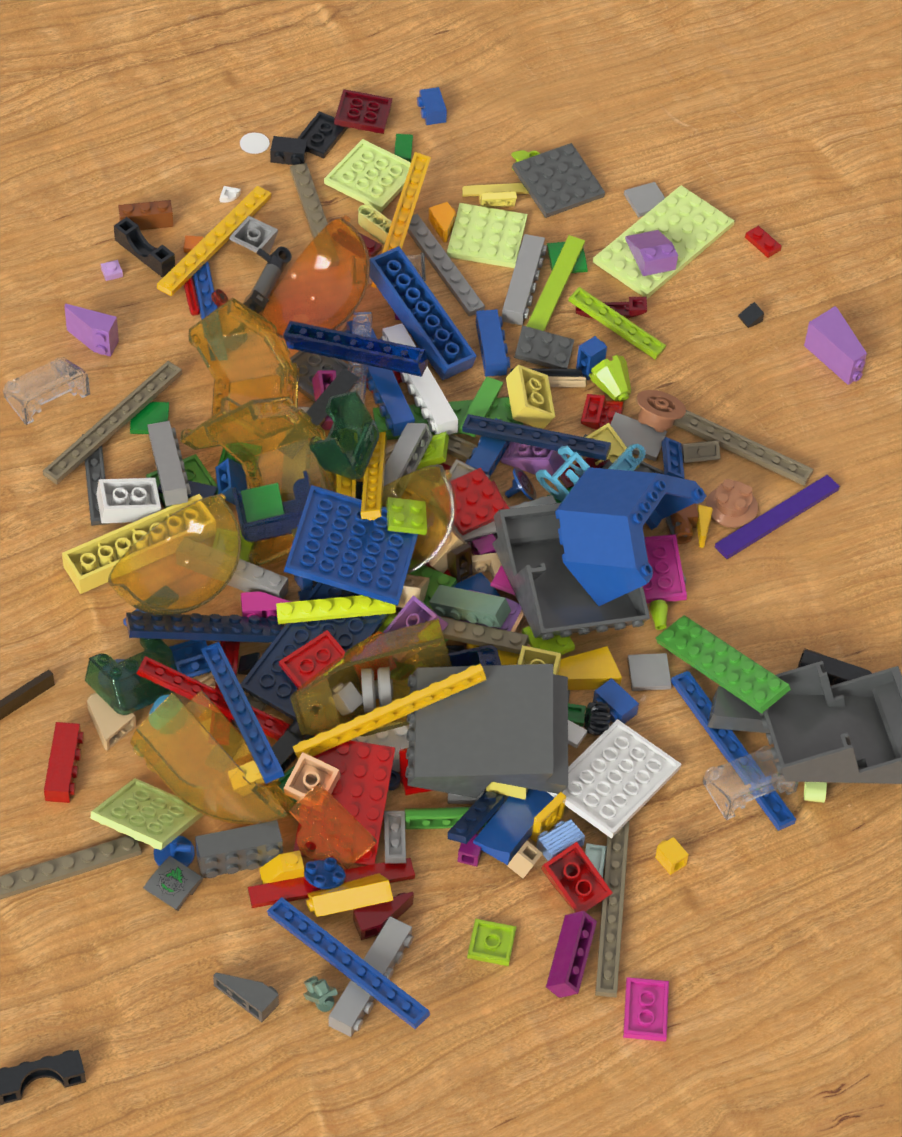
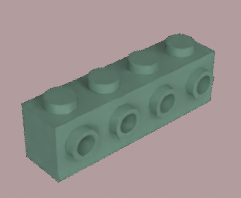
M439 585L429 601L433 611L440 617L444 616L455 620L469 621L474 624H484L489 627L501 628L511 612L505 597Z

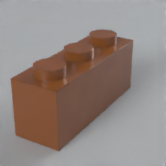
M171 200L118 205L119 221L128 217L139 226L140 230L173 227Z

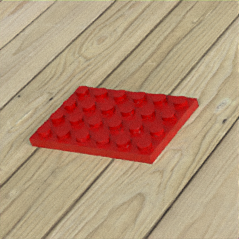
M349 740L313 756L339 769L340 778L322 812L302 803L293 852L300 850L301 856L324 860L331 857L336 859L337 862L361 866L376 863L396 751L395 747Z

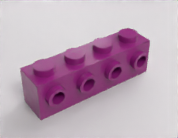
M585 911L568 914L564 917L546 988L559 998L579 993L597 921Z

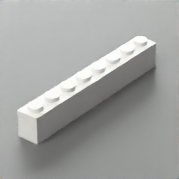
M403 323L383 328L382 337H380L381 344L387 349L388 357L393 360L396 371L400 372L403 383L407 384L408 392L410 395H413L416 406L420 407L423 418L427 419L430 431H433L435 435L447 432L448 435L457 433L458 418Z

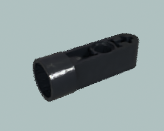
M804 648L797 667L800 668L823 661L830 685H836L872 674L867 669L822 655L807 648Z
M296 718L272 747L283 772L297 758L293 746L297 745L300 741L309 740L317 735L315 729L301 718Z

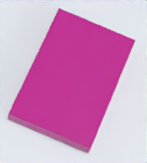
M626 978L623 1038L666 1042L669 981Z

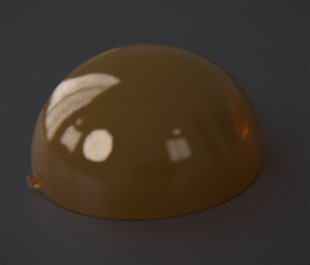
M345 214L344 217H337L332 220L296 259L263 309L259 319L260 331L264 334L266 331H269L280 338L291 341H309L330 334L342 326L354 314L367 290L370 276V259L363 238L349 222L351 220L350 217Z

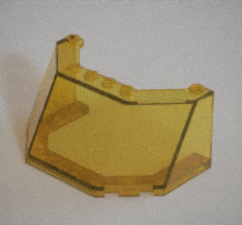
M234 298L227 301L189 329L188 337L190 344L197 348L214 378L211 418L194 430L186 428L181 432L180 442L194 450L265 439L293 428L297 424L300 369L296 362L292 363L289 358L290 352L284 341H280L277 337L276 332L278 330L275 325Z
M289 397L251 400L203 425L207 438L212 442H217L242 464L250 489L274 483L279 484L286 520L260 527L255 548L249 553L250 563L259 567H266L288 559L311 485L333 492L336 490V462L324 429L320 425H314L311 422V417L301 408L297 409L293 405L294 401Z

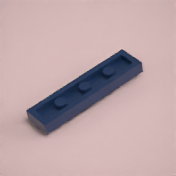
M485 791L448 831V839L467 844L502 806L504 796Z

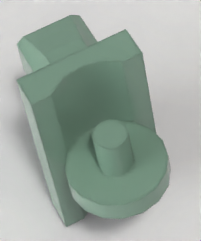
M312 976L304 981L308 990L304 993L305 999L314 1002L318 1010L322 1012L330 1011L334 1006V998L332 996L338 994L336 988L328 986L325 979L318 980L316 976Z

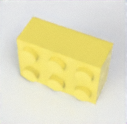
M517 365L506 377L512 418L530 426L544 429L555 418L548 375Z

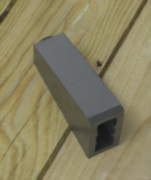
M718 686L712 700L707 727L769 733V729L764 730L761 719L765 718L764 715L760 716L757 710L723 687Z

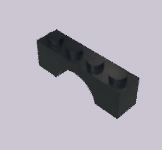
M128 217L114 225L115 241L162 278L175 267V254L164 245L155 248L149 244L142 235L139 226Z
M79 1049L75 1051L67 1050L56 1056H45L33 1062H22L18 1066L10 1068H0V1105L22 1100L25 1088L32 1081L39 1078L55 1079L64 1088L85 1083V1071Z

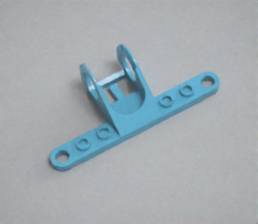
M632 444L608 469L634 471L645 458L646 450H644L642 445ZM561 446L558 449V454L561 455L565 462L552 476L546 469L539 470L536 473V478L542 487L561 502L569 491L557 478L569 466L580 476L590 467L577 452H573L568 446ZM635 448L639 450V457L637 459L632 454ZM576 460L581 468L575 466L572 462ZM568 469L565 475L575 485L579 477L571 469ZM544 478H546V479H548L550 482H552V483L556 486V488L558 489V491H556V490H554L553 488H551V487L546 483V481L544 480Z

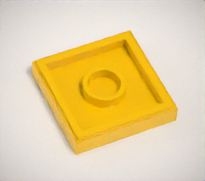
M562 792L534 817L531 835L533 841L537 842L538 836L542 832H549L563 818L566 795Z

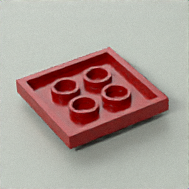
M481 467L438 486L432 491V494L462 536L493 522V516L499 510L510 509Z

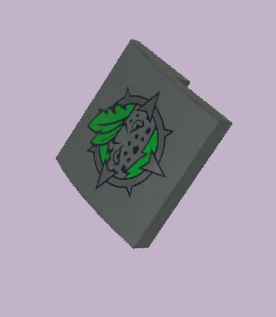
M169 856L154 872L143 888L179 911L189 894L193 895L204 878Z

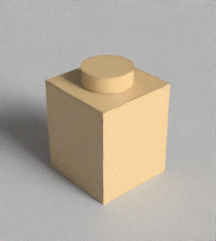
M526 841L507 866L524 878L543 853Z

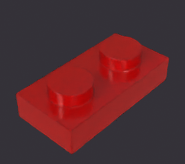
M759 225L746 232L745 238L767 258L781 251L782 246Z

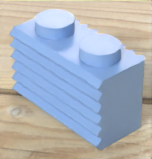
M572 819L566 822L560 821L553 830L549 832L544 831L538 836L536 847L549 861L575 842H578L580 847H582L585 835Z

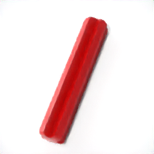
M191 277L184 284L190 314L194 316L200 314V308Z

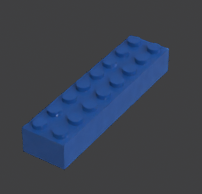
M400 246L370 258L366 272L442 381L472 368L477 355Z

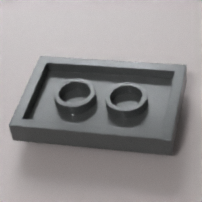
M522 325L514 358L552 369H567L574 339Z

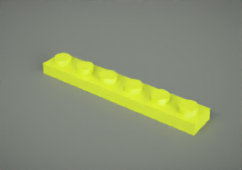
M363 595L276 603L278 624L396 613L394 604Z

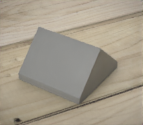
M248 216L229 237V240L254 252L261 248L269 254L278 234V229Z

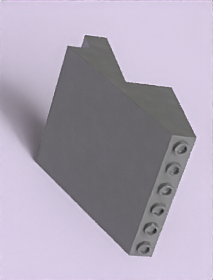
M561 503L503 509L493 516L498 538L492 543L535 638L548 640L556 635H560L562 638L569 637L572 633L585 635L593 630H597L600 633L607 631L608 628L621 630L629 625L636 628L643 626L650 619L643 586L598 606L565 566L562 559L564 547L560 545L558 533L560 521L556 519L555 514L556 509Z
M823 661L776 675L788 683L791 690L762 714L759 712V714L765 717L761 719L764 730L769 729V733H766L769 745H774L771 748L774 760L778 759L779 761L775 763L778 774H783L785 781L902 784V675L898 666L830 686Z
M553 664L482 666L487 680L407 715L409 729L406 739L409 741V747L406 751L408 766L405 776L408 778V786L477 798L491 782L555 794L563 792L568 787V677L553 674ZM470 666L417 668L408 679L409 695L416 690L420 691L429 687L434 682L447 679L452 674L463 672Z

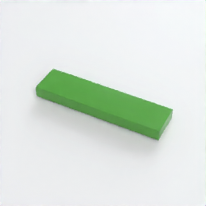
M486 376L462 419L458 432L472 437L476 436L475 434L462 432L464 421L468 414L486 418L503 387V382Z

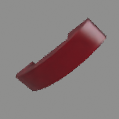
M629 297V302H603L626 319L647 312V297ZM576 307V314L594 319L593 317H591L590 315Z

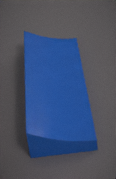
M528 789L526 799L509 796L473 840V843L480 846L481 850L508 865L532 835L534 817L554 797L547 792Z

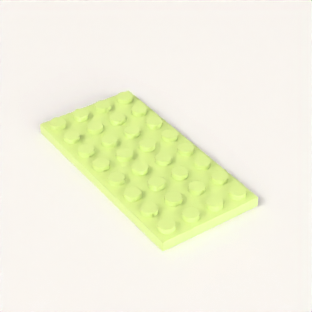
M681 185L593 257V263L641 296L649 298L734 225V220ZM659 230L673 243L678 254L676 270L642 276L625 236Z

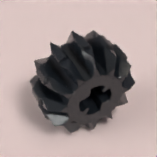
M589 702L584 719V727L587 733L602 735L609 729L611 715L607 703Z

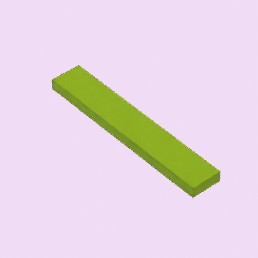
M578 287L569 297L568 301L653 359L656 360L665 350L666 345L581 287Z

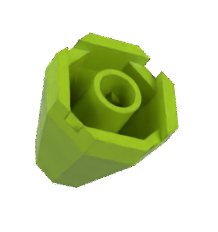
M615 355L612 356L614 360L609 361L607 358L594 366L589 377L593 383L614 401L623 402L629 398L631 393L628 367L623 356Z

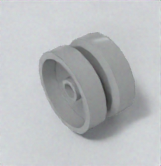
M379 667L377 671L378 680H374L372 668L361 669L364 713L372 712L376 708V699H379L380 707L392 702V698H394L393 682L390 679L389 667Z

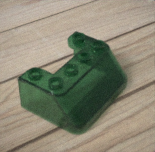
M357 391L330 396L326 405V413L332 419L333 425L325 440H322L319 436L312 437L309 443L310 450L314 453L319 465L324 470L352 480L361 479L379 440L378 427Z
M140 638V644L144 651L119 663L104 653L90 657L85 681L115 712L121 715H129L154 703L163 695L174 694L175 692L136 674L145 656L178 671L172 650L161 639Z

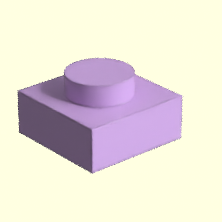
M118 260L101 264V270L106 281L123 277Z

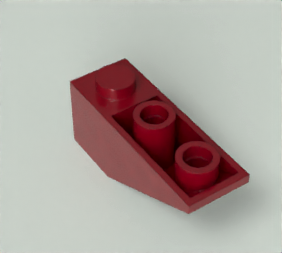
M413 891L400 893L389 902L353 909V921L360 939L365 940L378 936L389 917L398 919L413 905Z

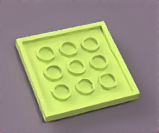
M362 139L324 178V184L364 204L371 205L376 210L382 212L402 191L411 162Z
M459 203L447 255L450 258L515 268L528 214Z
M134 778L92 810L90 818L120 833L129 835L135 840L162 850L204 815L205 809Z

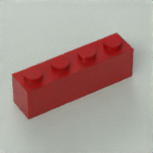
M56 722L44 786L45 801L70 803L71 795H75L76 784L73 781L74 778L78 777V766H76V763L81 760L79 745L84 742V732H81L80 724Z

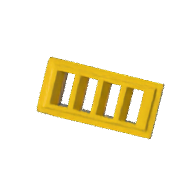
M698 505L699 547L703 548L713 509L712 507Z

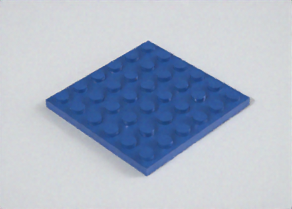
M311 485L284 572L398 606L418 534L388 531L387 507L382 506L381 517L375 520L362 519V500Z

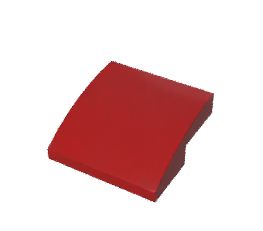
M587 394L581 424L595 430L608 423L611 424L615 412L623 413L624 402L606 400L605 395Z

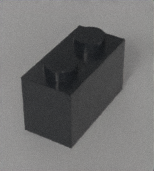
M273 136L270 149L271 163L288 165L305 163L307 156L306 139Z

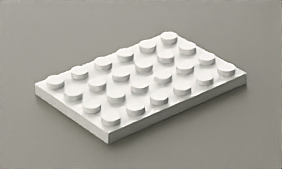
M617 719L608 730L597 738L568 767V787L562 792L566 795L565 805L612 838L678 772L682 764ZM547 792V793H549L550 795H552L554 798L558 795V794H555V793Z

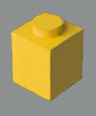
M673 837L668 841L663 840L659 843L655 858L671 875L687 865L689 854Z

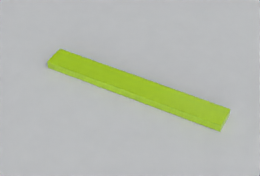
M568 236L528 321L527 327L545 331L585 245V240Z

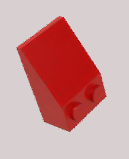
M578 842L572 844L541 867L551 884L575 913L588 911L613 893Z

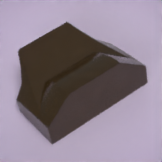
M470 542L447 553L448 570L451 576L457 579V583L473 575Z

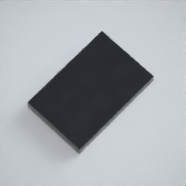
M319 111L297 139L307 140V152L325 158L348 127L334 125L335 117Z

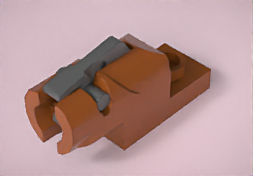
M695 503L666 517V523L671 535L676 534L677 544H686L692 541V529L697 528L699 517Z

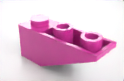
M261 591L241 593L242 616L248 618L251 615L266 618L269 616L277 617L276 603L291 601Z

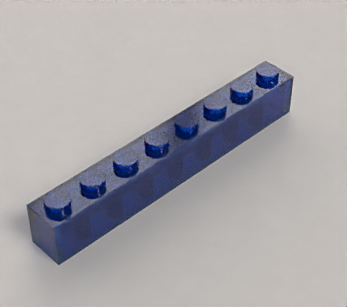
M294 321L289 322L283 334L289 349L422 377L428 365L425 349Z

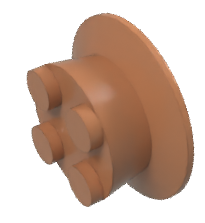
M644 390L639 392L636 397V401L641 407L638 421L641 424L653 427L657 432L662 433L665 429L672 428L674 420L684 417L686 413V407L679 399L662 391Z
M724 480L722 484L709 494L706 500V506L713 509L712 520L725 527H743L753 521L758 513V503L753 496L752 488L739 481Z

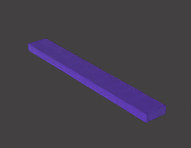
M826 475L715 543V548L726 559H729L839 490L840 486L831 477Z

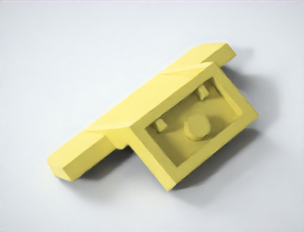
M522 183L469 185L462 188V197L479 196L480 206L488 208L515 206L516 194H529Z

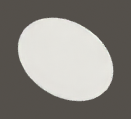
M248 133L240 140L241 148L252 154L264 152L270 144L269 139L261 133Z

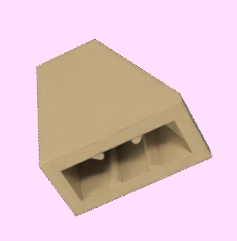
M102 688L98 692L91 694L88 698V712L104 749L108 751L136 727L135 715Z

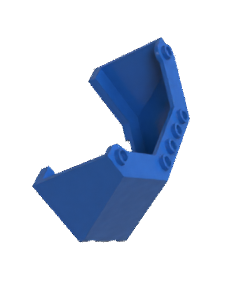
M589 467L584 471L555 511L556 519L560 521L558 533L560 545L564 547L563 563L598 606L644 586L651 580L653 569L648 563L643 525L646 523L653 530L657 528L662 519L694 503H702L707 495L696 481L659 473Z

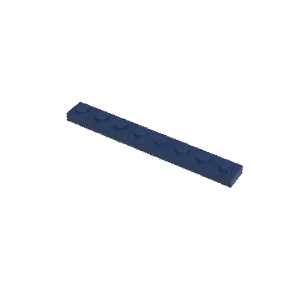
M470 414L467 415L462 426V432L554 451H558L561 446H568L580 456L606 461L611 449L610 442Z

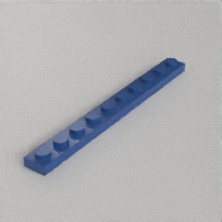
M216 642L202 648V655L265 784L285 776L220 643Z
M686 671L672 677L671 683L775 828L779 831L795 824L796 818L733 731L707 727L712 702L691 673Z
M281 897L267 910L268 916L412 1028L416 1029L430 1016L427 1008Z

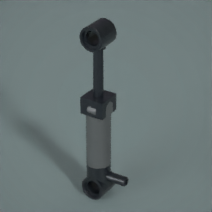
M278 247L271 255L261 248L256 252L257 255L267 261V264L251 293L241 305L247 311L239 326L234 327L224 336V344L228 349L236 350L247 341L248 334L245 328L252 315H258L265 308L271 291L286 264L292 258L291 252L286 247Z

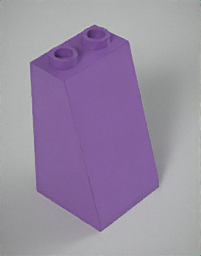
M834 306L810 321L804 346L847 385L858 381L863 375L862 371L867 353L838 308Z

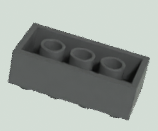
M277 820L195 836L196 857L200 874L203 878H214L227 873L234 874L246 869L254 870L264 866L279 854H283V841Z

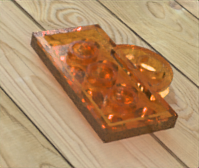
M320 783L289 809V813L302 825L297 836V844L300 851L308 858L323 860L333 855L348 869L377 842ZM309 841L314 842L317 848L310 850L306 847L305 843Z

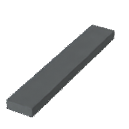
M100 446L85 460L91 526L110 524L101 523L96 495L99 479H105L102 446Z

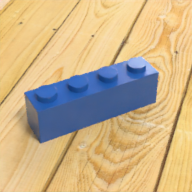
M498 309L476 311L475 323L485 377L507 375V368H510V358L506 357L508 348L507 343H504L505 331L501 330L503 326L502 316L499 317Z
M481 436L478 447H474L471 459H467L465 464L475 469L481 467L484 473L489 475L490 479L511 442Z

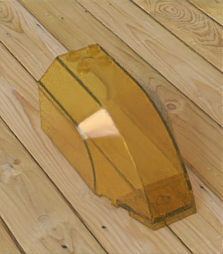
M439 618L365 639L351 647L304 682L290 696L301 735H317L321 732H327L339 724H345L354 720L359 715L367 714L364 713V705L362 703L352 713L342 716L336 708L332 695L334 692L332 689L337 684L352 682L363 697L361 669L372 668L374 680H378L377 671L379 667H389L390 679L393 682L394 698H392V701L409 695L408 679L417 668L452 667ZM376 699V708L380 707L379 699ZM407 715L360 736H369L409 725Z
M202 690L186 706L175 693H171L133 734L130 744L134 747L133 751L147 762L146 766L152 772H156L172 792L184 803L206 816L234 824H260L289 818L301 812L293 799L285 795L279 787L280 781H271L267 784H257L254 781L251 784L243 777L245 772L239 766L249 763L254 759L242 735Z

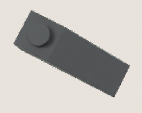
M221 973L213 975V982L216 988L261 1022L279 1005L278 992L272 986L268 987L263 982Z

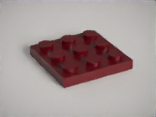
M343 89L334 125L384 134L393 98Z

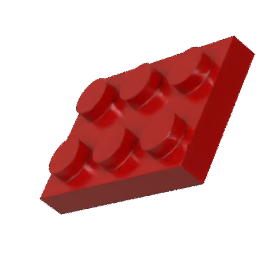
M326 630L280 660L279 666L300 692L304 693L350 663L351 658L329 631Z

